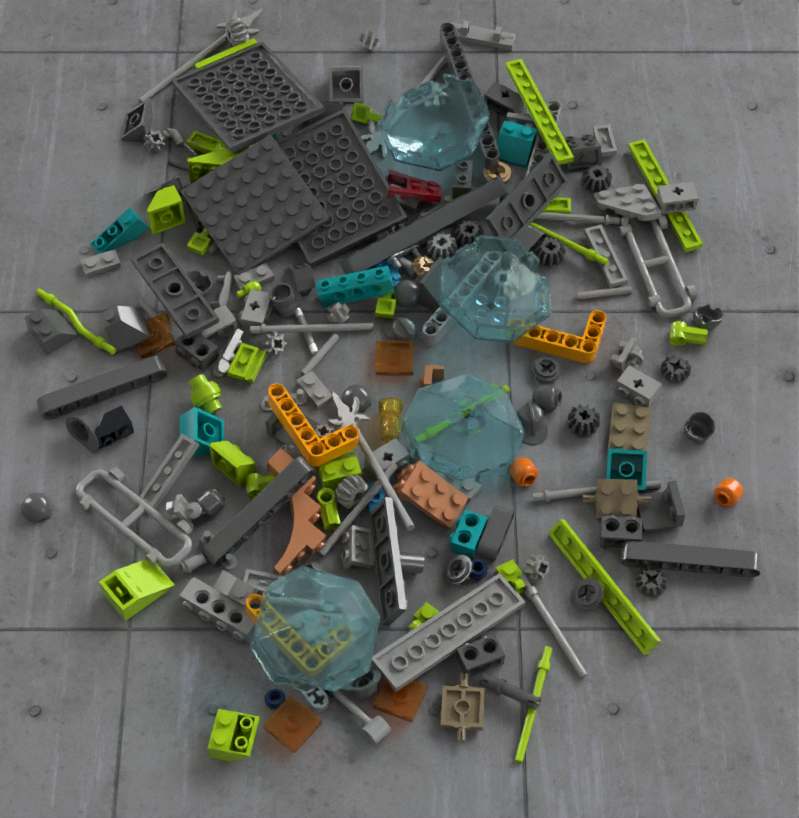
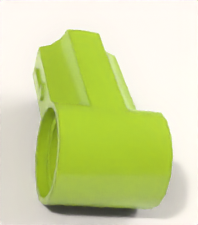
M675 321L670 327L669 341L675 346H682L685 343L706 345L708 330L690 327L682 321Z
M259 473L247 475L245 477L248 498L254 499L275 477L273 475L262 476Z
M324 488L317 494V503L321 506L320 515L324 530L328 531L336 530L341 522L335 502V493L329 488ZM323 499H329L330 501H329V502H323L322 500H323Z

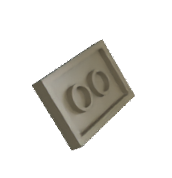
M613 402L608 448L647 451L651 407Z

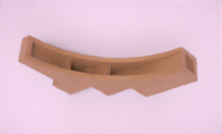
M280 448L268 460L267 470L276 478L294 459ZM312 476L288 500L293 518V532L283 557L274 567L273 574L287 576L293 569L292 565L296 561L300 562L307 553L312 557L315 552L319 553L326 545V535L313 525L321 516V506L309 497L316 488L315 476Z

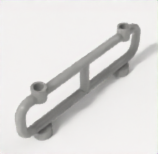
M631 214L628 217L622 216L619 233L621 237L626 236L650 294V297L647 299L649 307H655L658 314L664 317H674L687 313L692 305L691 300L697 299V290L695 285L685 287L662 233V229H667L665 215H661L659 219L649 220L664 256L646 261L642 258L633 236L632 227L628 223L630 218L638 216ZM668 264L683 299V307L672 310L663 308L661 298L657 294L647 270L648 267Z
M114 467L109 473L104 470H94L78 483L76 495L81 500L79 501L80 506L86 511L89 508L93 509L147 553L145 557L152 565L158 562L163 566H174L191 551L192 541L188 536L193 531L191 526L183 519L175 526L123 485L121 482L126 477L119 468ZM95 478H103L138 506L122 523L95 502L89 494L84 493V488ZM146 512L184 543V547L174 557L165 558L156 548L151 547L128 527Z

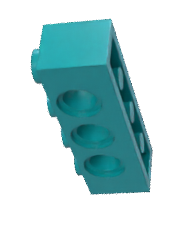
M388 265L316 280L317 295L323 308L329 307L336 302L343 304L394 293L393 278Z

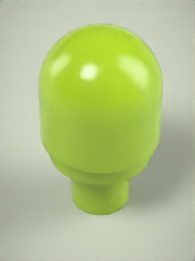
M252 281L245 284L242 290L236 292L237 297L240 299L248 296L250 289L261 291L260 283Z

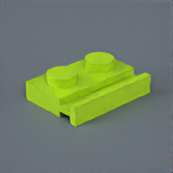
M241 343L227 371V375L238 380L250 381L253 384L267 356V350L262 351L258 347Z

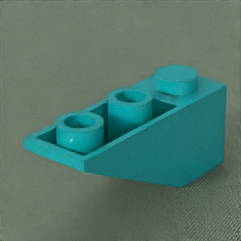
M129 207L90 244L97 254L108 252L136 239L149 226L140 214Z

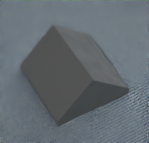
M146 99L126 113L121 140L146 142L143 138L145 134L148 135L153 120L150 99Z

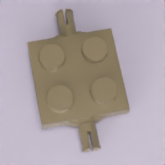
M597 479L595 495L583 494V503H595L597 509L596 519H601L602 516L607 515L636 517L639 504L651 505V501H646L651 500V496H639L637 480Z
M464 673L460 674V685L443 686L440 728L457 730L456 741L460 743L461 735L462 743L466 742L465 736L468 730L483 731L485 688H474L468 685L469 674L465 673V681L463 680Z

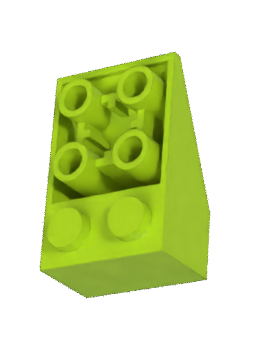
M226 148L188 159L190 183L192 184L244 150L230 153Z
M147 559L117 569L99 581L102 594L125 621L175 587V584L158 564L152 565Z

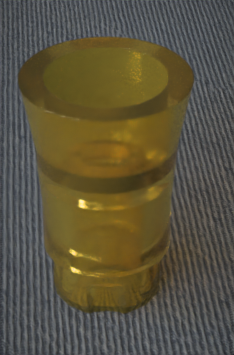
M388 397L378 401L380 438L385 443L395 438L399 441L405 403L398 398Z

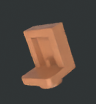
M425 365V376L421 375L420 387H424L425 395H431L432 379H444V366Z

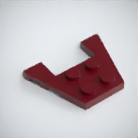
M389 169L387 181L405 184L406 188L389 185L387 197L394 198V195L398 194L402 195V199H409V196L418 197L420 201L440 203L441 185H438L437 182L425 181Z

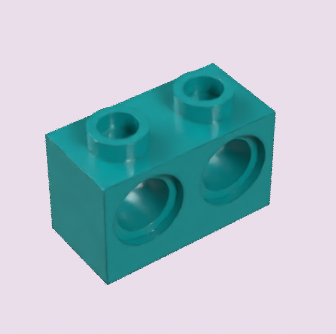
M465 509L463 516H459L457 519L456 532H452L449 538L451 552L474 559L486 528L488 517Z

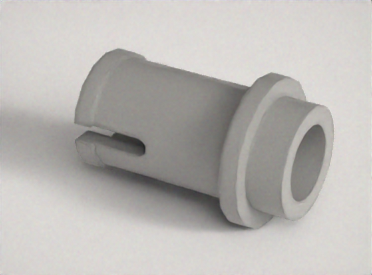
M201 552L187 560L183 559L179 563L184 574H191L192 570L207 564Z

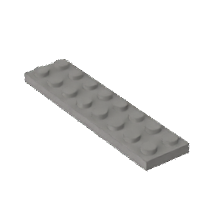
M499 573L372 656L370 662L380 670L383 678L396 692L455 653L457 648H460L464 643H470L524 607L525 601Z

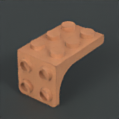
M421 461L413 465L409 464L405 470L401 469L396 476V483L391 485L399 500L413 504L446 530L452 528L468 500L466 495Z

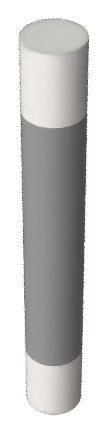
M297 308L295 315L299 325H307L301 308ZM303 332L311 354L315 355L318 349L311 332Z

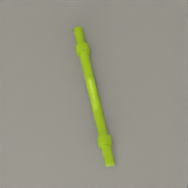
M40 288L36 290L35 294L44 299L46 304L51 307L54 306L67 314L78 333L92 341L94 346L104 349L112 355L116 352V348L108 344L101 336L97 337L85 329L74 311L60 302L56 296L48 294Z

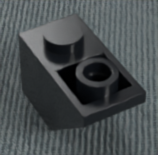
M122 405L103 415L96 433L99 449L110 446L113 442L127 438L130 434L134 433L132 422Z

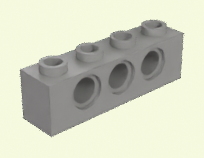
M195 577L191 579L179 595L181 606L186 611H193L202 620L214 623L219 630L230 632L238 641L243 640L249 643L260 629L247 615L246 606ZM202 600H206V601H207V602L204 603V604H200V603H199V602L202 601ZM218 610H224L222 613H215ZM236 619L241 620L239 623H233Z

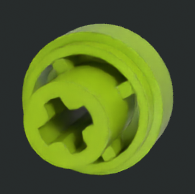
M204 374L189 381L193 389L189 394L194 406H197L198 409L203 407L204 411L210 414L222 408L218 400L221 397V390L217 383H214V381L208 382Z

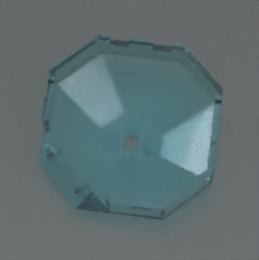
M445 73L443 74L445 84L427 80V82L420 84L417 89L412 88L406 92L404 91L396 107L392 99L388 101L384 109L385 115L383 119H379L377 125L395 162L442 171L473 155L490 118L487 104L473 79L466 78L461 80L456 75ZM437 136H443V140L440 141L439 139H437Z
M479 235L475 238V242L470 245H464L456 251L454 256L442 260L439 273L438 305L474 339L513 343L550 317V284L545 277L537 273L540 259L532 251L527 252L522 247L523 243L519 239ZM492 303L493 306L496 308L490 310V308L486 306H489V304Z
M469 373L418 388L403 418L401 428L404 437L406 436L409 442V449L414 458L417 459L419 454L423 464L427 467L453 477L455 480L461 481L476 476L475 481L479 484L490 481L492 477L498 475L502 477L509 474L510 467L517 457L526 433L505 389ZM467 411H469L470 415L473 417H468L467 419H465L462 412L466 413Z
M301 566L268 584L262 594V602L257 615L255 632L250 648L272 683L278 685L283 683L293 686V689L304 692L309 691L313 686L336 692L370 671L381 616L358 581ZM323 615L324 618L328 617L330 619L328 626L320 624V616Z

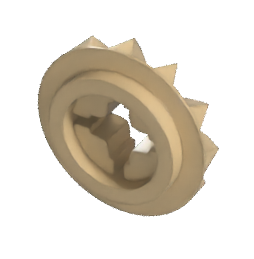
M499 162V167L496 170L504 183H507L508 179H511V169L507 164ZM484 168L483 177L486 178V182L497 177L495 170L489 171Z
M426 255L424 257L418 256L414 259L412 266L414 271L423 278L435 262Z

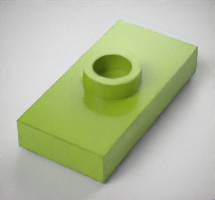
M194 131L186 144L190 148L208 154L214 152L219 140Z
M555 197L542 212L571 214V198Z

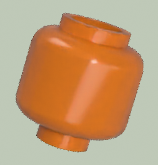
M528 458L516 459L510 466V475L519 486H530L538 477L537 468Z
M733 478L723 479L714 490V497L717 503L724 507L734 506L743 496V487Z

